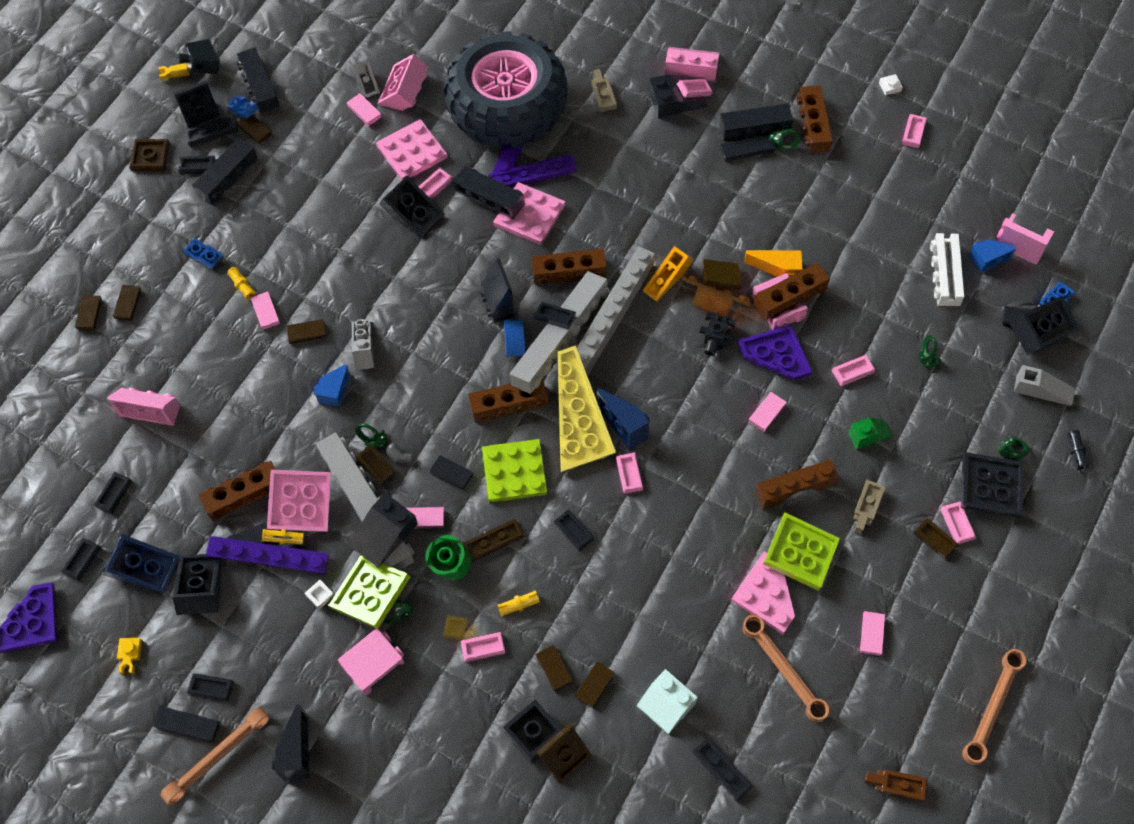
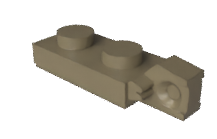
M600 69L593 70L594 80H591V85L600 112L617 109L609 79L602 77Z
M866 479L853 515V520L857 521L854 529L855 533L862 534L865 525L870 526L871 522H873L885 486Z

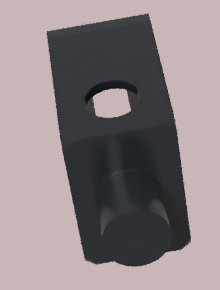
M209 39L186 43L183 53L176 54L177 63L186 64L192 73L218 74L220 60Z

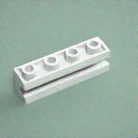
M936 233L934 240L930 244V250L934 254L931 263L932 267H935V272L933 273V283H936L934 298H937L938 306H960L964 298L959 234H951L949 239H944L943 233Z

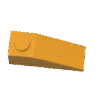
M674 246L645 286L643 292L658 302L685 274L694 259Z
M746 250L745 264L776 277L785 273L790 277L802 271L801 251Z

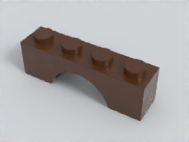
M829 459L757 483L755 493L762 509L781 504L788 497L804 490L814 489L818 492L836 486L839 475L832 460Z

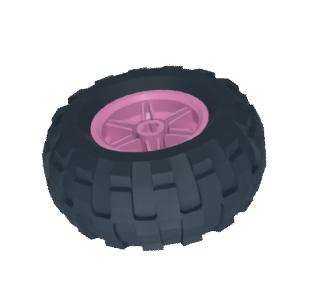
M501 32V35L498 36L487 34L481 36L477 43L469 42L463 47L460 54H456L448 68V75H446L444 80L447 111L451 114L453 122L472 140L479 144L485 141L492 148L501 149L502 145H511L512 148L522 147L525 141L529 140L532 143L538 141L545 131L550 132L559 121L560 114L565 110L568 99L567 77L565 76V69L561 61L548 45L541 40L535 42L531 35L521 33L519 36L512 35L511 32Z

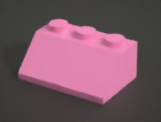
M669 47L666 57L665 75L715 81L719 53Z
M415 54L396 63L377 104L398 110L413 107L416 103L415 98L422 88L421 84L427 76L426 72L429 66Z
M120 388L108 398L120 417L174 426L180 409V404L173 395H160L153 391L142 392L135 388Z

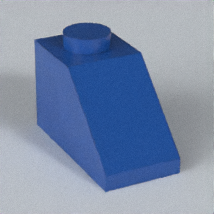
M988 239L975 243L972 246L969 257L982 273L1012 259L1016 247Z
M342 365L320 378L319 383L314 388V395L318 403L337 407L341 406L350 377L347 365Z

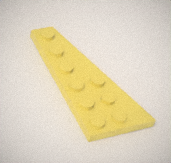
M576 346L558 351L561 473L616 453Z

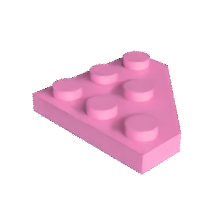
M764 551L731 601L750 614L761 617L764 623L783 635L795 615L785 575L763 565L767 555Z

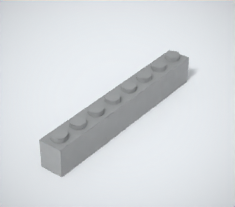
M638 246L579 343L577 350L587 377L653 268L655 253Z
M587 272L561 306V308L576 312V317L569 330L547 324L510 372L511 386L529 394L539 387L542 378L550 372L554 362L558 361V351L569 347L574 335L576 336L579 333L580 327L588 321L592 311L597 309L601 299L605 298L608 294L609 288L607 287L606 278L591 272Z
M335 432L315 444L362 522L380 497L376 498L374 495L376 490L371 481L366 482L365 477L367 476L363 468H358L355 464L357 459L353 452L349 453L347 451L348 445L343 437L339 438ZM403 541L387 558L386 563L392 568L401 570L414 562L412 555L415 553L410 544L405 545Z

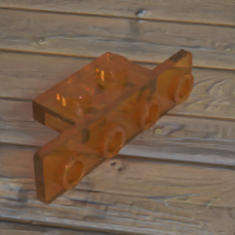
M690 275L688 278H682V281L698 286L692 304L713 313L728 316L733 301L750 307L753 306V303L749 302L750 298L740 295L737 298L732 296L733 292L723 288L722 291H719L715 287L705 286L698 283V278Z

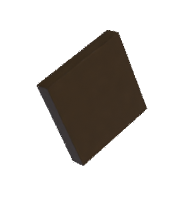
M134 139L129 165L130 170L165 171L170 145L169 140Z
M702 260L705 286L741 290L742 282L738 263Z
M570 724L537 751V754L559 784L592 756Z

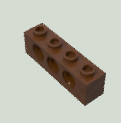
M821 85L800 87L799 94L796 95L797 105H800L799 117L803 119L802 132H805L806 135L804 138L805 146H808L809 153L830 152L832 137Z
M604 248L531 256L534 284L563 283L570 280L581 281L587 272L607 277Z
M815 263L756 294L754 306L766 321L770 318L774 319L782 312L792 310L802 301L807 302L812 296L825 292L830 278L820 265Z
M543 378L539 387L535 388L531 394L513 387L511 384L468 394L474 422H484L490 418L505 417L510 413H522L527 409L542 408L548 405V395ZM525 395H531V397H529V398H525V397H523V396H525ZM507 399L513 400L511 402H505V400ZM490 403L494 404L492 407L486 406Z
M272 461L263 462L258 467L250 471H244L239 476L227 479L222 484L214 488H208L199 494L212 521L219 519L269 495L271 470H276ZM263 478L261 482L255 483L258 479ZM245 487L242 491L238 492L239 488ZM222 496H226L224 500H219Z

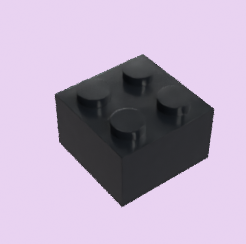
M536 699L503 726L504 734L531 765L540 759L537 751L562 730Z

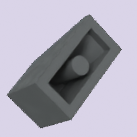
M368 59L350 64L356 83L364 98L380 93Z

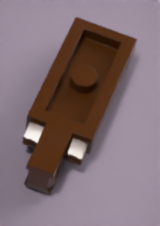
M884 769L883 771L878 770L877 774L867 772L864 783L876 786L875 790L881 793L924 802L928 779Z

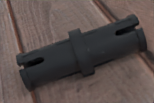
M1072 430L1067 433L1071 446L1070 453L1074 457L1076 469L1079 471L1086 470V468L1090 467L1085 453L1087 451L1086 446H1083L1080 431Z

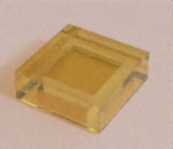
M447 616L443 636L464 640L468 619Z

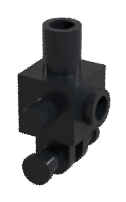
M707 311L705 320L710 321L708 327L701 326L699 333L705 334L704 344L707 345L704 353L708 356H715L717 348H722L725 340L732 342L734 335L727 333L728 326L735 328L737 319H730L727 315L721 317L720 313L712 314Z

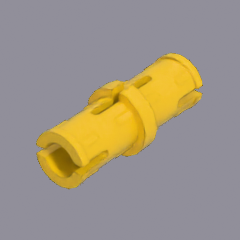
M237 267L230 268L227 274L235 283L234 286L242 292L246 300H251V297H254L256 292L249 285L248 279L240 273Z
M263 529L262 542L280 543V545H284V543L302 545L304 533L288 532L283 529L281 531Z
M535 590L520 597L518 595L514 596V599L497 604L501 617L518 610L521 612L523 608L540 603Z

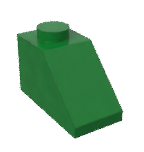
M871 417L852 423L848 432L856 450L892 437L884 419Z

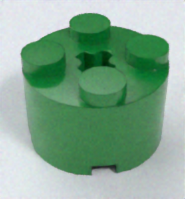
M443 535L438 537L439 539L436 541H432L426 550L425 556L429 568L444 580L453 581L464 578L472 562L470 550L460 540L451 535Z

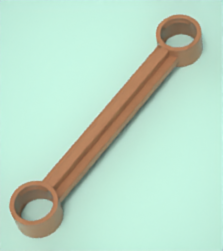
M757 615L748 616L743 623L744 634L749 638H755L807 706V717L815 723L823 722L829 714L828 704L822 699H816L763 630L764 621ZM756 621L760 624L761 629L756 633L748 631L746 623ZM814 704L821 705L825 709V715L820 718L813 716L810 710L811 706Z
M1011 649L1002 658V665L1004 667L973 741L968 743L963 749V758L970 765H979L987 757L985 745L1016 673L1026 664V657L1020 650ZM1007 656H1017L1021 661L1020 667L1011 666L1007 661ZM970 746L980 749L982 753L980 760H974L968 755V748Z
M262 707L253 710L239 728L178 781L168 784L160 793V796L167 805L171 806L182 799L186 790L253 731H257L265 726L270 720L269 714Z

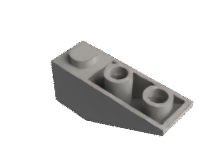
M359 319L352 322V355L356 370L375 368L370 319Z
M1022 365L1016 376L1014 392L1069 406L1073 404L1074 387L1042 369Z

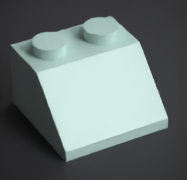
M665 669L648 688L637 704V707L669 734L697 702V696Z

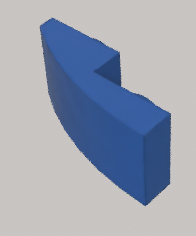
M238 96L232 98L229 101L230 104L226 106L232 113L245 119L259 109L256 103H249L246 97Z
M196 238L183 250L185 255L210 269H213L223 257V254L210 245H204Z
M1059 281L1044 296L1039 305L1041 306L1060 296L1067 303L1075 291Z
M504 320L506 357H520L525 354L523 320Z

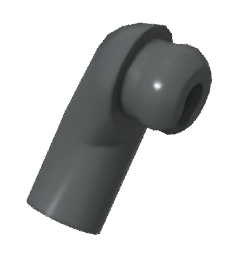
M395 443L388 445L386 452L393 462L412 463V454L401 453L398 445Z

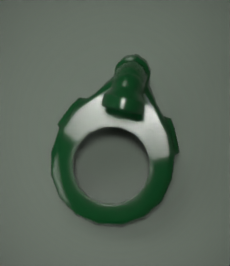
M777 130L769 136V139L781 151L793 150L800 144V135L795 130H783L781 132ZM787 134L796 136L795 142L791 145L783 143V137Z
M927 335L924 338L921 352H919L920 357H918L923 366L928 369L936 367L942 360L934 358L937 352V340L932 335ZM932 340L934 347L929 354L928 344Z
M360 423L356 426V435L365 442L366 446L371 444L375 449L386 446L387 437L383 429L379 433L369 424ZM366 427L370 429L374 436H366L361 431V428Z
M1016 437L1007 438L998 449L1000 456L1004 458L1011 457L1014 460L1026 457L1029 453L1028 445ZM1015 441L1023 445L1024 451H1016L1011 446L1015 445Z
M397 598L393 604L396 615L392 619L385 617L383 623H395L403 614L409 617L413 613L411 605L403 603L401 599Z

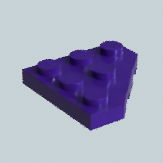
M791 325L738 340V346L744 359L793 381L811 376L812 374Z
M52 582L31 586L26 592V597L9 612L8 618L0 626V653L58 642L55 585Z

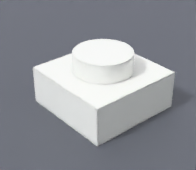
M896 74L880 78L879 84L885 96L902 91V85Z
M321 580L305 592V595L318 609L334 597L332 591Z

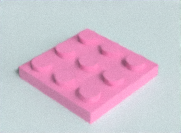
M421 119L376 142L377 148L401 180L407 175L411 178L447 159V153Z
M518 182L514 189H518L524 194V207L514 220L499 213L493 222L494 226L542 245L565 207V201Z
M271 470L267 530L283 529L290 531L328 532L331 472Z

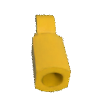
M186 64L173 65L169 68L165 66L159 67V77L162 81L168 80L170 77L190 76Z

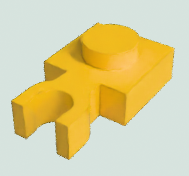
M140 638L119 639L117 659L123 660L119 666L118 672L120 674H124V669L130 666L129 673H135L133 661L140 660L142 646Z

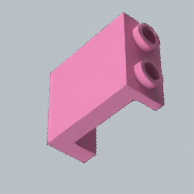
M1012 213L1010 219L1005 218L996 238L999 239L998 242L1015 246L1016 251L1014 255L1037 265L1054 231L1047 229L1043 236L1013 223L1016 214Z
M785 273L754 286L752 297L755 299L756 294L789 277L788 274ZM799 303L792 310H786L778 317L770 318L767 321L772 330L788 326L795 321L800 322L806 317L808 307L806 305L802 306Z
M378 629L372 631L338 659L341 667L365 696L372 691L370 687L397 665L400 664L402 666L405 664L402 658L404 657L402 651L397 646L393 648L390 644L392 640L385 631L381 633Z

